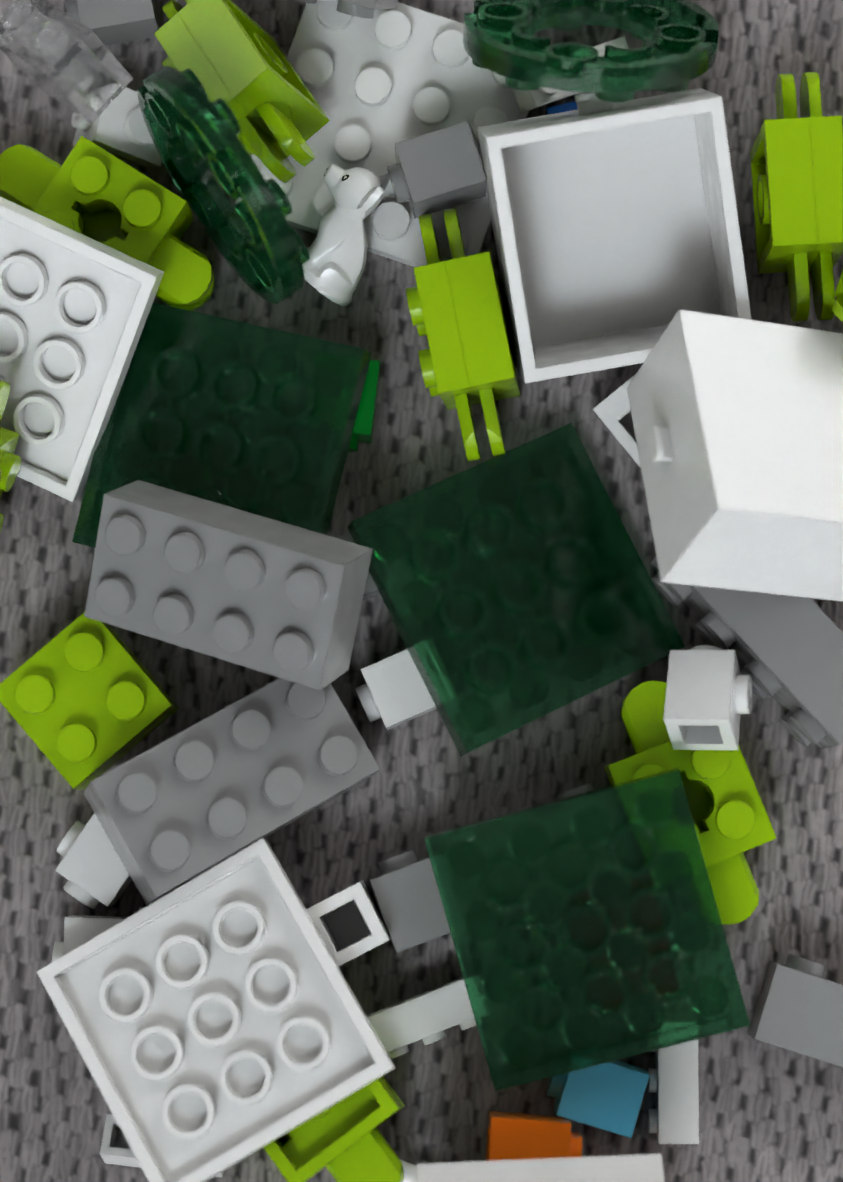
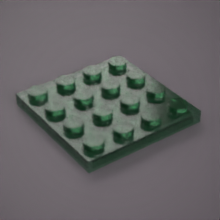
M153 303L111 417L93 455L72 542L95 548L104 494L136 480L327 535L372 353L358 347Z
M572 423L511 449L506 454L493 457L357 518L347 526L355 544L373 549L368 571L461 757L668 656L670 650H680L685 647Z
M679 767L426 835L424 838L495 1091L750 1026L747 1009Z

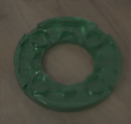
M474 0L473 13H464L463 46L467 54L472 58V63L477 67L485 68L504 76L505 84L508 87L525 91L546 87L567 91L593 92L597 98L608 102L630 101L634 98L635 92L656 89L664 92H680L686 90L690 80L704 74L715 63L719 37V25L715 18L704 8L689 0ZM583 25H598L631 32L634 38L643 40V45L635 49H624L607 45L605 46L604 56L601 57L598 56V51L594 47L586 44L564 42L551 45V39L548 37L539 38L531 36L540 30L548 28L568 31L579 29Z
M164 66L142 79L144 85L138 88V100L152 141L182 198H187L194 213L206 227L205 232L227 263L255 293L272 304H277L286 297H290L301 290L304 286L303 264L310 260V255L300 236L293 228L289 227L285 219L286 216L292 213L291 204L275 180L269 179L265 181L257 165L237 136L241 132L240 125L228 104L222 98L211 102L202 83L189 68L180 72L173 67ZM211 171H213L217 180L224 188V190L229 194V196H231L235 200L239 197L243 199L239 203L235 204L234 208L228 201L222 190L220 189Z

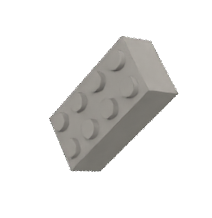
M136 480L104 494L84 617L321 690L349 670L373 549Z
M655 556L650 563L651 567L657 572L651 579L653 585L673 606L677 607L684 601L701 619L694 625V628L708 645L716 646L723 650L725 648L735 650L737 659L743 665L740 669L741 675H751L753 693L761 700H764L768 695L773 697L787 712L780 720L791 735L805 747L811 743L817 745L820 749L840 745L843 742V632L811 598L661 582L657 556Z
M278 678L97 777L89 783L83 794L143 900L148 905L259 839L268 837L366 781L379 771L380 768L331 683L323 689L317 690Z

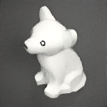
M331 164L326 169L323 180L329 188L335 204L320 218L317 236L312 245L307 249H295L287 262L294 272L301 275L322 295L336 304L347 306L352 301L354 290L362 276L367 260L368 243L364 218L372 213L380 204L390 178L386 172L378 177L371 170L354 167L344 170Z

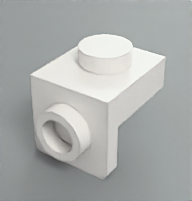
M112 81L92 87L88 92H84L79 97L72 114V126L77 128L73 139V146L83 136L107 152L140 165L152 168L160 167L177 108Z

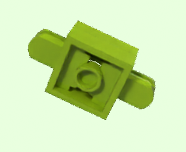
M170 0L162 7L169 21L158 29L154 35L168 55L162 61L164 68L185 91L190 89L196 98L189 104L192 112L211 133L215 134L222 129L226 139L241 156L247 159L252 154L256 155L272 174L280 181L287 183L296 175V171L287 157L291 155L304 167L312 162L316 157L306 141L330 120L276 40L231 0H185L187 4L184 7L175 0Z
M805 72L802 74L800 83L801 118H798L794 76L792 73L778 74L775 86L777 119L764 120L750 151L758 274L787 272L790 316L793 322L807 321L809 317V271H811L814 309L817 320H832L834 316L832 308L835 302L833 267L843 254L842 115L822 116L819 75L817 72Z
M83 136L80 137L62 165L33 147L16 144L7 148L0 154L1 197L163 271L164 275L156 297L177 310L193 311L202 307L211 298L215 288V274L208 258L180 240L194 220L186 200Z
M452 208L443 210L452 255L451 260L442 261L432 214L418 216L428 265L413 268L417 286L406 288V296L413 326L417 327L419 337L427 335L429 348L418 351L425 387L429 388L431 397L440 396L448 410L457 408L468 461L481 459L471 405L482 404L493 456L506 454L496 400L521 396L497 275L490 252L466 256L457 210Z
M656 680L642 682L629 691L621 705V717L636 754L605 766L604 770L643 867L649 869L653 886L662 885L685 875L702 915L715 923L725 925L741 923L751 916L759 902L758 887L743 852L777 839L740 746L738 745V750H673L663 720L667 682Z
M384 1076L263 1148L287 1182H308L324 1168L328 1169L336 1182H403V1164L377 1127L405 1107V1105Z

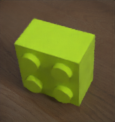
M84 613L0 683V703L70 786L78 790H85L92 780L106 772L179 709L177 704L109 624L84 617Z

